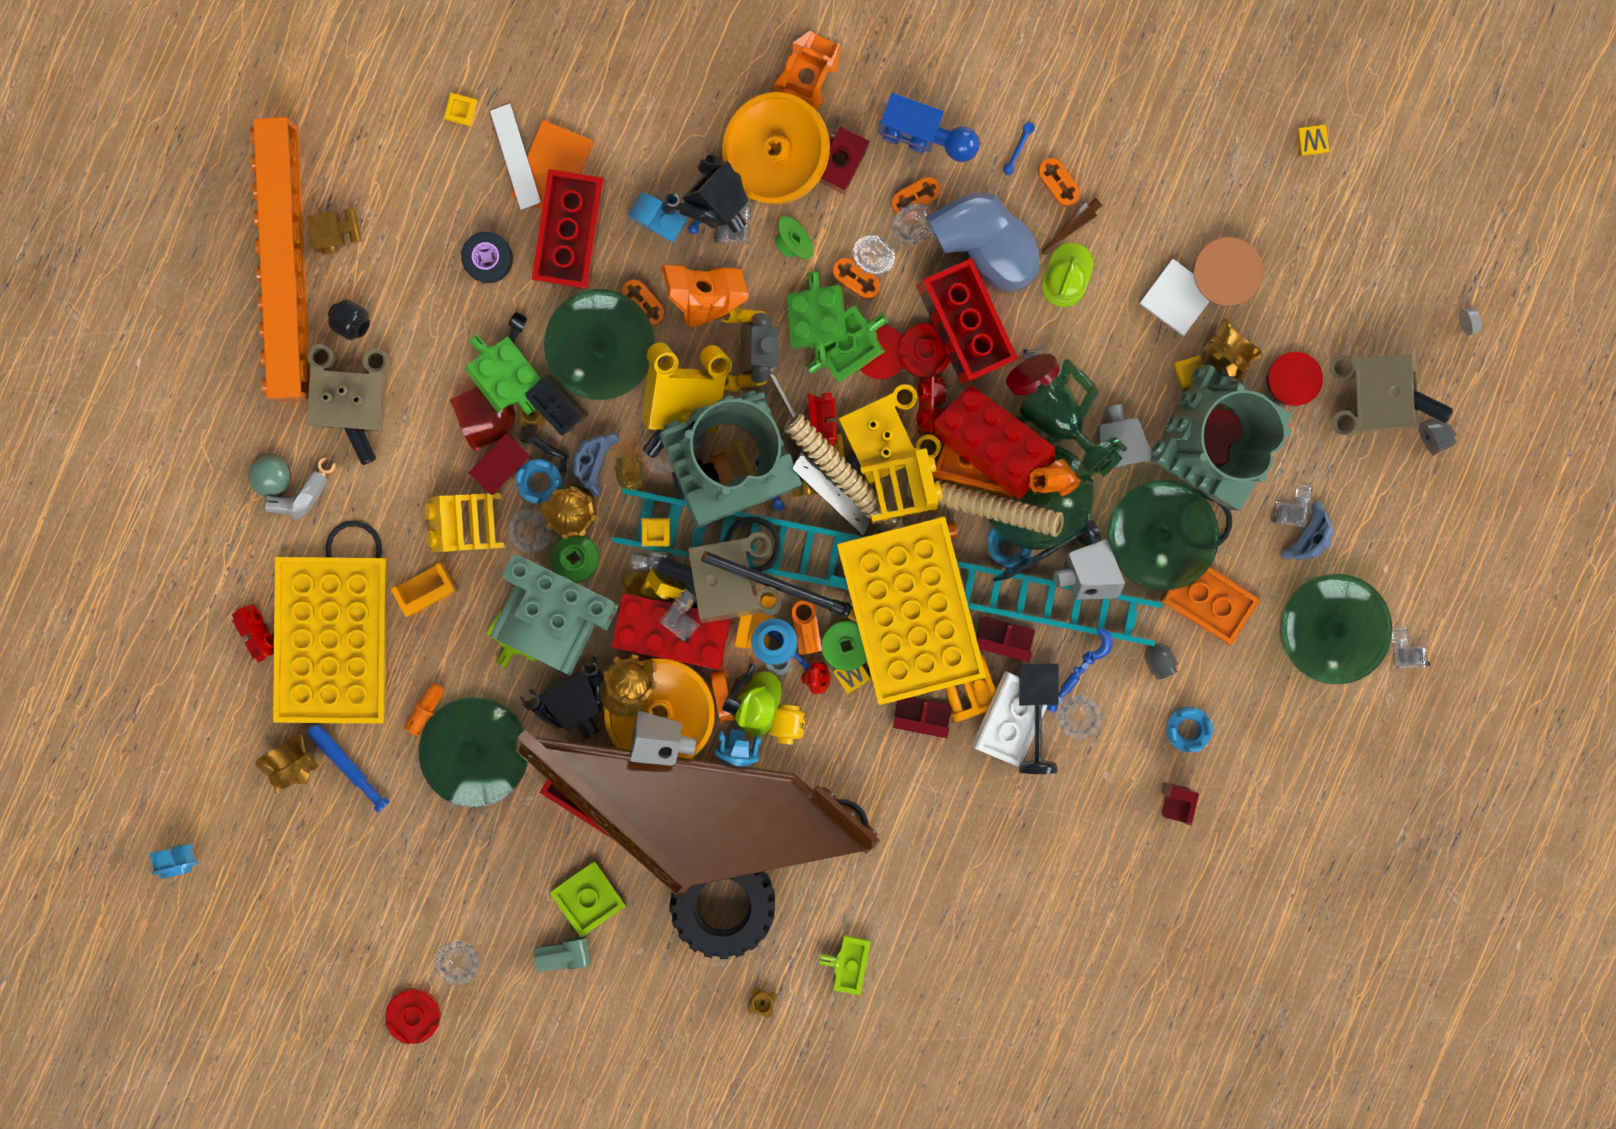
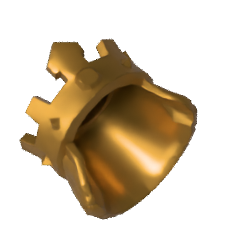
M1226 319L1221 321L1216 336H1213L1201 348L1203 353L1210 351L1208 358L1225 371L1226 377H1234L1239 381H1242L1245 373L1249 371L1250 364L1254 360L1261 358L1262 355L1260 348L1244 338L1231 326L1230 321Z
M567 485L561 490L556 489L551 492L552 495L547 502L543 501L539 507L540 514L545 516V526L547 529L554 531L562 539L575 538L586 534L591 525L594 524L595 516L597 515L596 502L591 494L577 485Z
M631 654L629 659L620 660L618 657L614 658L608 671H604V678L600 684L599 695L602 696L600 700L604 707L617 717L637 716L638 711L644 712V709L648 706V698L656 688L657 681H654L653 673L656 671L655 661L648 659L643 663L638 660L637 655Z
M297 734L258 758L255 765L268 775L269 784L273 785L276 794L296 783L307 784L310 777L308 773L317 769L321 764L314 758V754L307 751L304 736Z

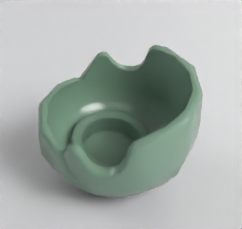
M274 453L263 454L253 461L248 472V479L252 489L264 497L268 495L276 497L288 488L291 473L284 458Z

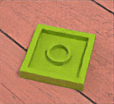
M596 860L550 891L551 896L580 937L589 933L627 905Z

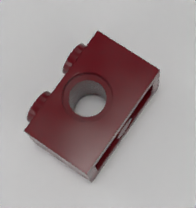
M840 126L837 133L832 131L829 136V159L819 182L845 195L869 147L870 141ZM835 154H844L848 162L843 166L835 165L832 161Z

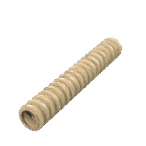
M797 414L786 423L784 432L790 433V438L792 440L796 439L798 446L802 445L801 449L804 452H808L807 456L814 458L813 462L819 464V468L825 470L827 476H831L832 482H837L836 486L838 488H843L842 492L848 494L850 500H854L855 506H860L859 510L865 512L867 518L881 514L877 492L873 493L874 489L871 486L868 487V482L862 481L863 477L860 474L856 475L857 471L854 468L850 469L851 465L848 462L845 463L843 456L839 457L837 450L833 451L834 447L831 444L827 445L828 441L825 438H821L822 434L816 432V428L810 426L808 420H804L803 414ZM886 504L887 512H892L890 511L891 507ZM901 517L872 522L877 524L876 527L882 530V532L908 525L906 522H902Z
M934 479V483H940L942 499H938V502L942 507L955 508L957 511L970 512L972 515L978 514L980 517L986 516L990 520L994 518L998 522L1002 520L1005 524L1010 522L1013 526L1018 524L1020 528L1026 526L1028 530L1042 531L1046 535L1050 533L1053 537H1056L1062 530L1064 517L1061 512L1055 514L1053 510L1047 511L1042 507L1039 509L1035 505L1031 507L1027 503L1014 502L1012 499L1006 500L1004 497L998 498L997 495L983 494L978 490L975 492L971 488L967 490L963 486L959 488L956 484L951 486V483H943L941 480L935 481ZM908 482L907 495L909 498H912Z

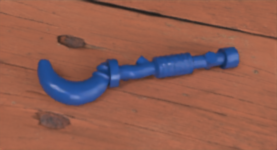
M1098 628L1097 632L1102 639L1101 646L1096 651H1088L1086 654H1083V662L1080 667H1074V673H1071L1061 686L1059 703L1062 702L1066 694L1072 691L1080 680L1081 674L1089 667V664L1093 665L1095 660L1105 657L1111 651L1113 640L1107 630ZM1048 705L1046 709L1055 713L1058 705Z

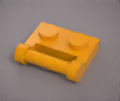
M981 654L986 678L963 683L971 708L963 709L956 686L945 688L953 711L951 717L954 723L987 712L996 692L983 654Z

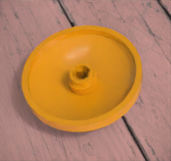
M783 92L765 93L743 104L729 121L722 143L723 163L728 161L733 170L741 175L747 197L765 204L778 205L790 203L810 192L821 179L830 154L828 130L818 111L805 100Z
M651 658L649 660L656 663V671L653 673V678L657 683L656 688L648 698V706L644 709V712L680 722L681 736L696 739L694 755L678 753L677 757L692 759L705 746L714 727L715 703L711 690L702 676L687 664L664 658ZM604 707L605 725L612 743L617 749L631 750L632 734L637 716L617 717Z

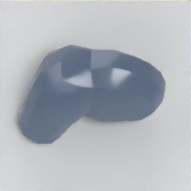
M973 192L952 201L926 216V220L943 252L964 253L966 260L972 258L980 277L995 290L1006 293L1017 292L1029 286L1037 277L1041 264L1034 236L1024 222L1008 211L996 194Z

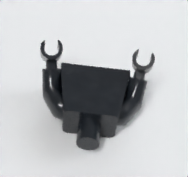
M709 154L706 159H701L698 165V170L704 175L682 197L684 202H680L677 194L670 193L667 195V202H663L661 209L668 215L675 214L679 210L680 214L706 224L710 228L727 224L732 232L736 233L747 224L739 212L748 203V197L743 188L741 175L733 170L728 161L717 164V157L714 154Z
M592 657L593 665L586 666L582 660V672L539 695L540 700L535 691L530 689L531 700L526 701L523 697H520L523 706L528 710H532L539 719L556 729L564 728L567 731L577 725L585 739L599 732V729L592 716L601 712V707L603 706L600 700L602 696L599 695L603 676L598 668L597 658Z

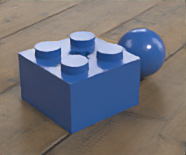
M891 93L879 128V134L883 135V140L892 144H898L900 141L908 144V149L924 154V151L930 152L933 143L944 146L947 155L957 162H966L973 159L980 147L978 135L969 127L959 126L951 131L940 128L944 111Z

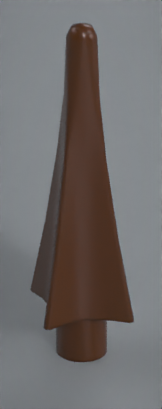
M1094 198L1088 205L1084 201L1063 229L1042 250V254H1048L1072 233L1098 216L1095 212L1103 206L1100 201Z

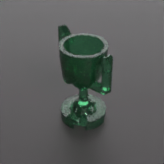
M1066 359L1063 362L1060 376H1057L1045 387L1041 384L1037 387L1038 391L1029 394L1021 405L1020 413L1022 415L1015 418L1023 424L1031 422L1038 429L1050 435L1045 440L1052 445L1061 440H1075L1085 451L1083 461L1076 470V475L1085 485H1091L1094 483L1091 479L1092 476L1100 473L1105 477L1123 459L1118 452L1120 450L1126 451L1127 447L1117 437L1110 438L1103 443L1093 444L1082 432L1083 418L1095 400L1098 389L1081 369L1079 370L1071 360ZM1070 374L1087 392L1080 406L1068 386Z

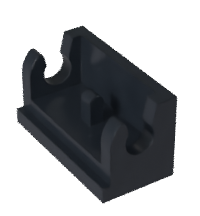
M552 375L543 377L526 393V398L561 436L572 431L577 423L583 421L588 416Z

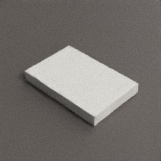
M1005 671L971 747L1019 767L1035 735V705L1019 706V677ZM1042 705V717L1048 705Z

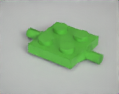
M810 272L807 274L809 289L803 292L787 294L790 342L793 349L814 348L815 363L822 364L821 361L823 363L827 362L826 346L833 342L847 340L843 292L840 285L820 287L819 273Z
M855 305L845 311L847 340L833 342L826 346L827 362L823 363L821 361L822 364H817L814 359L805 365L809 373L813 375L823 366H826L830 369L838 382H842L885 351L878 341L876 334L878 328L889 322L884 313L881 312V314L868 321Z
M479 334L470 339L469 342L474 346L479 355L464 370L495 410L499 413L507 406L518 403L526 416L535 411L536 408L526 398V393L541 378L510 338L507 337L497 345L489 347L484 343Z

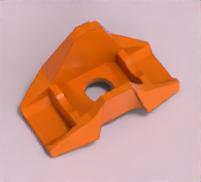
M808 31L792 43V54L788 56L782 74L774 83L773 92L795 95L818 110L823 103L821 89L829 72H837L841 45L820 37L812 31ZM810 69L814 72L815 78L812 83L803 84L799 80L798 75L801 70Z
M683 264L662 265L661 272L664 274L668 289L667 297L683 312L685 325L689 327H698L723 317L748 300V291L742 269L713 266L710 271L690 270L684 267ZM709 285L710 292H702L698 288Z

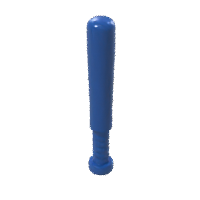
M314 723L307 729L309 738L344 773L355 787L358 786L375 805L374 809L376 812L379 813L390 803L386 797L383 799L372 785L366 781V776L321 724Z

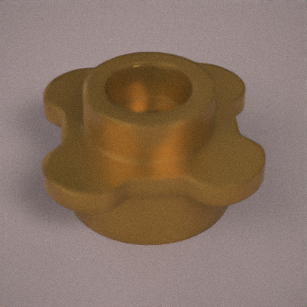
M518 405L521 416L519 424L521 426L528 427L530 424L543 426L546 423V419L537 409L534 411L535 414L533 416L530 414L526 416L525 412Z
M759 987L754 988L751 991V1003L747 1006L748 1012L750 1014L763 1015L765 1018L772 1017L774 1014L772 1008L774 1002L778 999L777 994L774 991H762ZM761 1000L765 1001L764 1005L760 1004Z

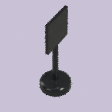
M1082 510L1075 512L1070 518L1073 533L1036 556L1025 558L994 577L993 581L1012 578L1076 538L1085 546L1099 542L1101 537L1096 523L1086 512Z
M1059 663L1019 664V706L1035 705V760L1021 762L1019 764V773L1056 774L1058 773L1057 764L1052 761L1042 760V705H1059Z

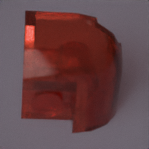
M477 386L473 390L450 399L460 423L459 426L473 451L499 441L506 433H509L514 424L516 415L514 404L507 406L498 413Z

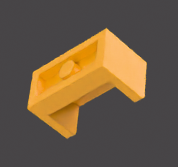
M438 562L434 564V567L399 586L391 588L406 618L412 617L458 591L443 562Z

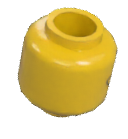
M778 705L774 721L769 730L771 736L777 737V743L793 745L794 739H801L803 737L806 716L804 712L800 711V706Z

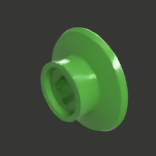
M781 217L778 222L779 233L775 236V243L780 252L789 258L793 256L801 259L811 258L814 252L813 243L804 227L792 217Z
M584 535L575 538L570 537L569 539L560 538L551 550V566L555 573L575 583L583 582L589 579L598 568V548L590 538ZM574 551L580 557V561L575 563V565L568 560V556Z
M843 621L834 624L827 630L822 640V652L826 661L831 666L842 671H851L861 667L867 661L857 623ZM848 639L851 641L853 649L843 652L840 643Z

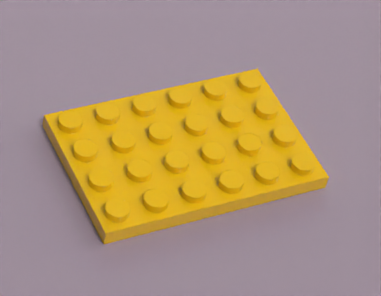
M945 516L837 544L879 705L986 678Z
M275 557L273 723H385L387 558Z

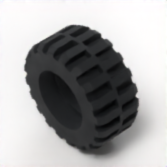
M759 872L729 878L740 884L745 890L749 900V910L745 919L739 925L727 930L710 927L701 919L698 913L697 898L699 892L707 883L690 886L681 898H678L671 892L669 904L672 915L671 922L673 927L677 929L678 936L682 942L686 941L690 945L689 948L694 952L700 951L704 953L705 957L711 959L712 956L720 957V960L728 959L729 956H736L737 958L744 955V952L752 951L756 948L758 943L762 939L764 940L768 934L775 914V892L767 873Z

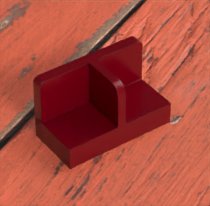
M506 433L468 473L490 495H494L510 478L515 476L514 473L530 458V455L511 435Z
M983 616L976 639L980 650L1030 662L1032 654L1030 649L1035 630Z
M916 697L897 700L892 727L948 739L951 705Z
M1164 782L1162 793L1165 795L1161 811L1162 816L1192 826L1199 793L1191 788Z

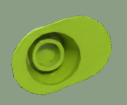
M1066 243L1058 247L1051 256L1043 278L1042 288L1047 300L1055 306H1073L1083 297L1094 265L1092 255L1086 247L1078 243Z
M765 671L755 674L752 680L748 682L744 693L737 697L742 703L734 718L738 726H741L751 736H762L771 729L782 692L781 683L776 675Z

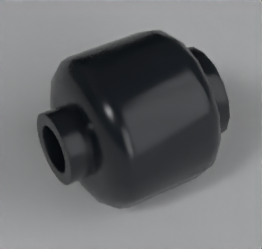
M345 299L335 303L328 311L330 329L347 340L363 337L370 327L367 310L351 300Z

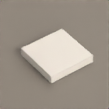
M1172 259L1139 304L1181 336H1184L1210 301L1198 290L1194 274Z

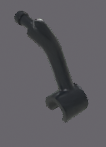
M514 312L508 322V325L513 328L508 336L513 343L518 334L523 331L524 325L527 322V318L518 312Z
M527 426L521 428V430H530L532 433L529 440L521 439L522 442L532 443L547 454L561 458L560 472L567 471L566 460L567 458L569 459L568 454L538 438L534 429Z
M753 663L749 664L746 673H743L734 681L730 694L723 704V711L734 716L736 715L742 703L736 697L740 688L752 680L751 674L756 668V665Z

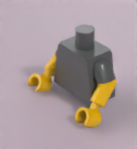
M737 307L730 312L729 319H722L724 323L742 322L739 377L730 374L726 376L728 384L724 387V390L730 392H737L740 387L747 388L765 384L769 375L778 366V327L771 325L768 314L763 311L741 310Z

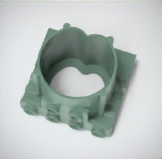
M1202 365L1192 374V383L1188 391H1185L1180 396L1177 403L1179 407L1175 415H1172L1167 420L1164 427L1166 431L1162 439L1154 444L1151 450L1153 455L1150 461L1163 467L1164 470L1173 473L1179 479L1188 482L1192 487L1203 491L1204 495L1227 509L1241 511L1255 483L1267 480L1265 474H1267L1272 466L1273 453L1283 446L1286 436H1290L1292 433L1291 429L1286 428L1293 414L1273 403L1266 396L1248 390L1239 382L1226 377V374L1215 370V367ZM1218 403L1230 408L1236 414L1242 426L1241 437L1229 445L1228 459L1220 467H1216L1212 463L1204 444V428L1207 418Z
M751 391L737 399H734L733 396L723 398L710 407L703 406L693 410L687 422L680 424L676 420L663 426L664 430L660 432L659 436L671 461L679 486L684 493V500L696 528L798 489L802 485L799 475L793 470L794 463L790 454H787L784 441L781 439L777 424L771 415V409L765 400L764 392L757 394L756 391ZM721 424L736 425L746 430L754 438L760 455L759 466L753 476L734 477L727 486L721 485L709 478L701 470L694 456L695 446L700 436L711 427Z
M516 554L511 557L503 573V578L514 585V588L490 636L571 675L595 626L609 632L620 606L610 599Z

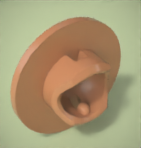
M1223 237L1210 242L1200 251L1194 264V279L1200 293L1210 302L1220 306H1236L1249 300L1258 291L1263 279V264L1258 252L1248 242L1235 237Z

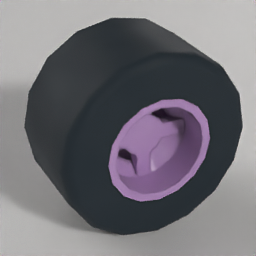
M479 232L472 235L465 242L461 251V261L464 269L475 280L482 283H495L502 280L510 272L513 265V254L510 246L501 236L492 232Z

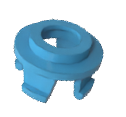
M531 460L524 464L516 475L515 482L520 495L532 504L541 505L543 501L547 502L552 495L551 492L556 489L561 490L562 487L560 471L547 460ZM537 472L547 474L550 480L548 489L543 492L534 491L530 485L532 475Z
M1010 522L1008 524L1003 523L996 528L992 527L987 536L989 553L993 560L1001 566L1010 568L1025 558H1029L1032 554L1033 538L1026 527L1020 528L1018 524L1013 526ZM1015 536L1021 541V550L1016 555L1010 556L1003 552L1001 545L1005 538Z
M769 619L760 623L754 630L751 640L752 649L762 662L772 666L781 664L795 655L797 636L794 629L787 622L780 619ZM770 631H778L784 637V643L778 650H769L764 645V637Z
M1183 707L1176 710L1170 716L1166 725L1168 740L1175 748L1183 752L1193 753L1203 750V747L1207 745L1211 735L1214 733L1212 721L1203 711L1194 707ZM1191 719L1196 722L1198 732L1194 738L1184 739L1180 736L1178 727L1183 720Z
M731 729L727 745H725L724 733L722 731L718 733L719 746L715 748L714 754L721 758L722 762L735 766H749L759 761L758 745H761V737L759 735L754 737L752 748L750 749L749 741H745V730Z
M190 843L172 847V854L169 849L151 852L149 858H152V875L160 874V879L192 872V866L198 865V861L195 860L192 851L193 845Z

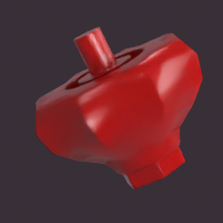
M813 662L808 671L802 673V684L807 685L812 694L823 695L826 693L831 680L830 672L827 669L826 663Z

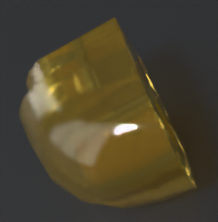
M637 454L616 459L617 466L614 467L618 484L628 491L640 489L646 480L644 462L640 460Z

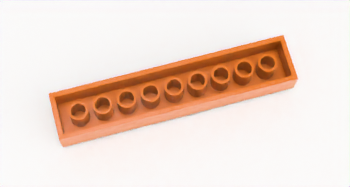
M287 117L253 119L254 127H250V140L252 144H255V155H251V167L253 172H256V182L252 185L254 199H257L258 210L254 211L255 227H259V238L255 239L256 254L260 255V266H257L256 275L257 281L261 283L262 294H258V307L260 311H263V322L259 323L260 337L264 338V349L261 350L260 357L261 364L265 366L266 377L262 378V390L264 394H267V399L277 402L308 401L310 363L307 357L309 335L298 126Z

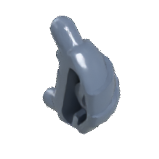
M611 433L605 436L599 435L583 440L578 450H575L573 453L572 473L576 475L578 481L593 496H599L602 492L597 484L599 482L597 477L599 470L602 468L606 451L610 449V445L620 441L618 433Z
M1320 501L1313 502L1312 509L1314 513L1311 515L1312 519L1303 530L1298 541L1291 546L1292 548L1284 549L1281 552L1283 559L1306 560L1312 557L1317 558L1324 550L1330 548L1332 544L1330 541L1334 535L1335 528L1332 527V521Z

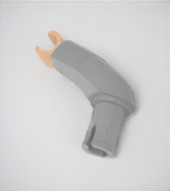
M322 458L318 463L319 471H313L301 489L292 498L268 495L265 512L290 515L293 520L302 519L317 502L328 482L325 476L326 474L334 473L336 463H333L330 470L325 471L323 463L327 458Z

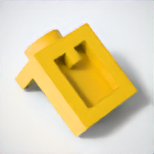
M651 568L640 591L645 596L665 601L670 597L680 600L685 590L678 580L657 573V570Z

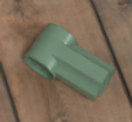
M587 937L571 938L562 941L560 944L534 948V960L537 971L544 972L566 967L567 969H578L591 965Z

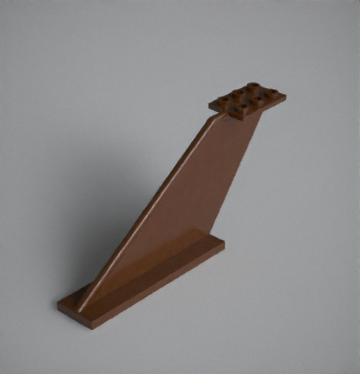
M526 730L517 737L514 750L678 898H681L690 886L859 852L867 854L880 842L876 837L878 835L871 826L860 823L856 819L857 815L851 808L846 805L841 806L835 800L836 796L826 787L821 788L819 785L811 789L795 773L677 757L675 765L672 766L630 761L631 750L533 737Z

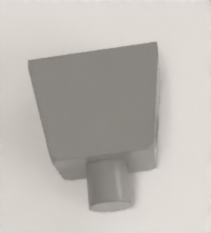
M1122 404L1106 407L1109 423L1097 426L1098 470L1150 461L1152 457L1151 450L1139 419L1125 420Z
M1107 539L1070 552L1063 565L1064 570L1055 571L1053 574L1056 587L1070 585L1074 597L1078 600L1118 598L1125 585Z
M638 711L632 734L630 761L672 766L676 763L678 753L694 755L696 739L681 736L680 722Z

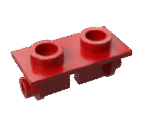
M919 378L917 386L919 411L916 415L918 433H935L933 422L945 411V408H936V403H945L946 383H943V378Z
M828 392L822 393L821 398L808 393L806 410L810 426H814L816 432L822 434L821 438H825L828 441L827 445L831 444L835 448V443H837L836 422L827 423V419L836 417L835 398L832 397V393Z
M255 604L240 608L233 613L234 619L232 622L241 638L248 634L251 636V639L244 643L252 659H256L257 663L274 655V637L270 634L263 621L262 614L257 610Z

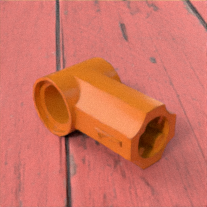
M1064 459L1055 461L1049 467L1034 469L1029 475V486L1034 492L1048 493L1057 491L1060 496L1071 493L1081 482Z
M798 599L791 606V615L797 636L798 653L801 655L822 651L815 606L812 603ZM802 604H806L811 608L810 616L805 619H800L796 616V609Z

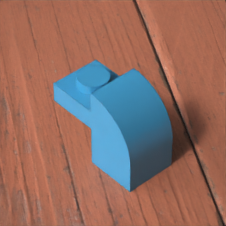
M641 191L629 210L627 217L648 231H653L674 243L688 219L677 212L672 215L665 214L661 209L662 201Z

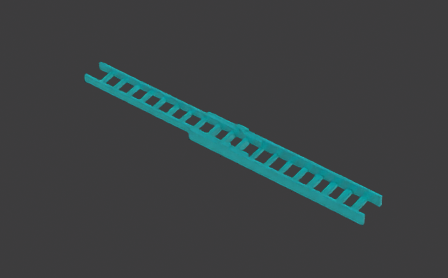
M623 488L622 494L644 498L636 541L613 537L612 542L690 558L689 552L674 549L682 506L687 507L685 500ZM655 500L671 504L668 516L670 518V546H642V518H652ZM737 512L724 517L719 543L724 542L728 529L735 523L736 517H760L771 524L781 526L779 532L781 551L778 559L773 564L772 569L769 568L762 573L849 590L846 578L834 576L839 552L837 544L863 536L744 512ZM753 522L750 535L760 531V523ZM706 525L699 528L694 526L690 548L702 546ZM788 527L808 531L799 574L779 570ZM814 533L834 537L826 580L806 576ZM757 541L752 546L754 552L756 551ZM748 556L750 568L760 567L753 565L754 559ZM957 561L959 568L969 569L964 591L969 609L1100 635L1097 632L1098 628L1104 629L1110 598L1102 599L1096 629L1077 625L1082 600H1078L1075 597L1069 623L1050 620L1056 591L1054 581L1023 574H1017L1012 577L1022 580L1016 612L996 609L1001 581L993 582L989 607L971 604L970 598L976 571L994 574L995 577L1004 571ZM1029 582L1049 586L1042 618L1023 614ZM1069 585V586H1064V587H1059V588L1071 590L1070 585ZM1121 594L1118 598H1112L1129 602L1123 634L1109 632L1112 638L1154 646V640L1131 636L1138 614L1136 607L1137 604L1162 608L1163 603Z

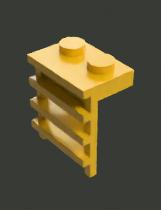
M927 448L916 450L913 457L860 468L861 474L873 473L881 514L871 516L872 522L904 517L905 515L918 514L928 510H937L938 499H942L940 483H934L932 472H936V465L933 455L928 456ZM905 465L914 507L906 509L903 508L895 467ZM889 469L897 505L896 511L887 512L879 470Z
M487 493L427 498L428 503L425 504V517L429 520V531L427 532L426 539L428 547H431V553L504 548V542H495L493 499H501V493H495L494 495ZM468 500L471 544L464 545L461 501ZM477 500H484L487 541L484 544H480Z

